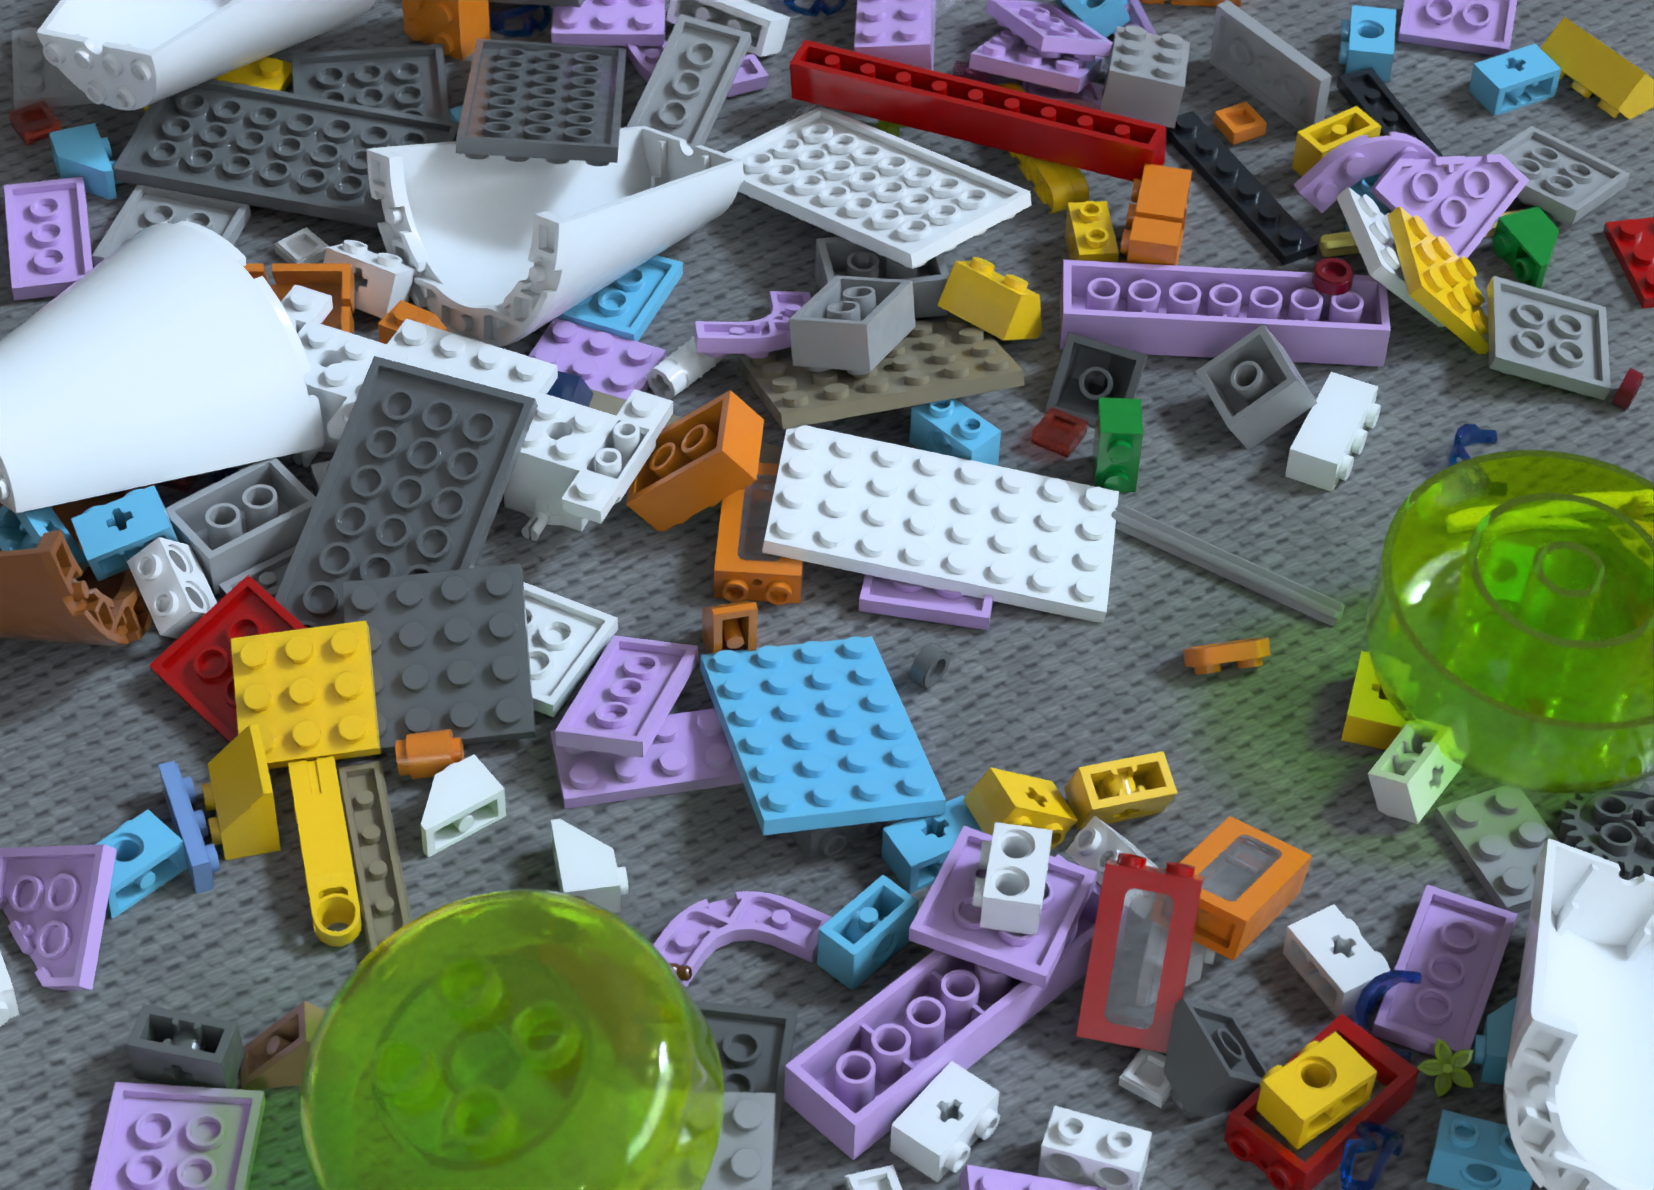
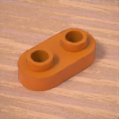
M1269 637L1241 639L1183 649L1185 667H1194L1196 675L1220 672L1221 663L1235 661L1237 668L1262 666V657L1271 655Z

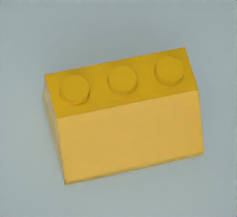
M1565 16L1540 47L1561 68L1559 80H1562L1567 75L1574 80L1570 85L1572 89L1586 99H1589L1594 94L1601 99L1597 106L1613 118H1616L1621 113L1630 120L1654 107V79Z

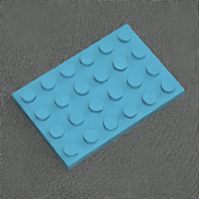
M872 636L850 637L823 642L808 641L804 644L785 646L769 645L757 648L755 651H748V649L737 651L722 650L715 655L713 653L700 654L701 674L763 835L944 814L946 799Z

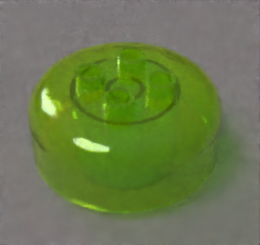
M1514 450L1476 456L1445 468L1424 481L1406 498L1390 523L1370 589L1366 611L1367 646L1370 662L1377 681L1397 713L1425 742L1430 743L1432 741L1437 743L1441 753L1450 761L1486 779L1518 789L1550 794H1583L1628 786L1654 775V483L1607 462L1586 456L1547 450Z
M536 889L497 890L449 902L419 916L383 940L349 974L329 1002L308 1048L299 1094V1122L302 1143L310 1170L319 1190H701L718 1148L724 1111L723 1071L718 1048L710 1027L698 1005L659 949L632 925L613 912L593 902L570 894Z

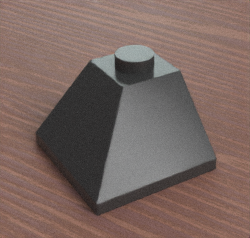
M1068 332L1045 411L1095 426L1099 397L1135 399L1148 355Z
M1181 998L1175 1004L1163 1071L1173 1088L1170 1094L1174 1102L1186 1113L1205 1117H1212L1238 1107L1260 1087V1082L1268 1072V1069L1233 1012Z

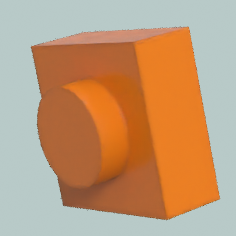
M1247 101L1214 112L1213 124L1232 145L1265 135L1266 121Z

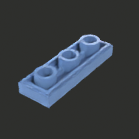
M175 761L159 764L163 795L176 834L183 840L187 867L196 894L213 890L212 873L220 871V865L214 844L205 845L203 841L204 837L209 836L202 809L193 811L191 805L197 803L191 776L182 778L178 764H175Z

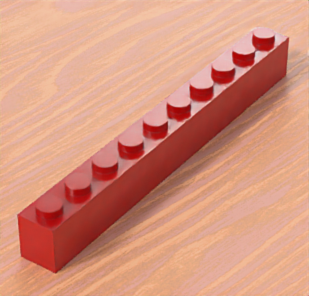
M808 40L803 41L789 63L792 99L1134 182L1135 178L1142 179L1145 164L1163 166L1165 163L1166 126Z

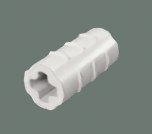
M692 336L691 340L685 342L682 347L672 352L670 356L665 357L663 361L659 362L657 366L647 373L648 385L656 396L671 400L678 393L683 392L685 388L689 387L691 383L702 377L704 373L716 367V364L726 356L716 358L709 357L704 353H697L695 339Z

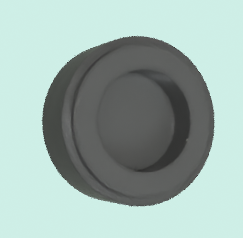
M930 643L925 646L912 664L910 670L911 681L924 689L934 686L942 679L950 663L949 652L936 643Z

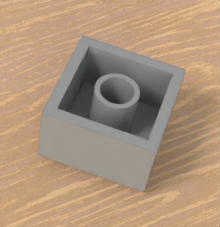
M1264 324L1195 371L1228 429L1247 449L1255 447L1317 404L1286 350Z

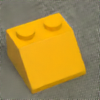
M973 257L972 261H955L937 306L1002 340L1037 339L1041 335L1040 295L1027 289L1029 284L1027 281L1011 274H1006L1004 277L994 272V264L978 257Z
M259 723L251 724L208 763L210 782L202 784L206 811L215 810L217 816L208 818L211 840L214 846L222 844L225 861L281 851L274 796Z

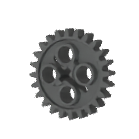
M1608 780L1605 783L1604 790L1592 783L1589 785L1588 793L1578 789L1574 799H1567L1565 809H1562L1558 827L1560 828L1559 840L1565 841L1564 844L1619 864L1621 869L1619 877L1624 880L1640 877L1643 873L1654 877V793L1650 792L1647 783H1643L1640 789H1634L1631 783L1625 780L1623 787L1617 788L1614 783Z

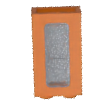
M759 463L757 480L751 486L743 490L740 489L722 499L714 565V598L726 599L731 602H741L743 600L768 601L775 605L801 603L804 561L762 553L779 464Z
M1229 816L1179 862L1194 866V874L1204 876L1193 941L1234 961L1298 896L1313 856ZM1156 894L1149 916L1150 920L1168 929L1170 928L1173 910V900L1169 895Z

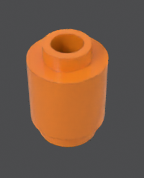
M451 729L407 734L406 739L396 740L395 743L399 775H410L412 780L434 777L435 774L443 771L450 764L464 760L461 737L453 738Z

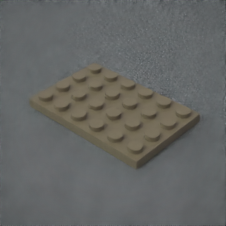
M956 315L949 316L947 321L937 323L916 321V327L871 372L863 375H851L847 373V370L840 369L812 372L808 367L793 366L791 348L771 351L765 358L739 357L740 370L743 377L782 429L1024 386L1023 369L992 336L983 329Z

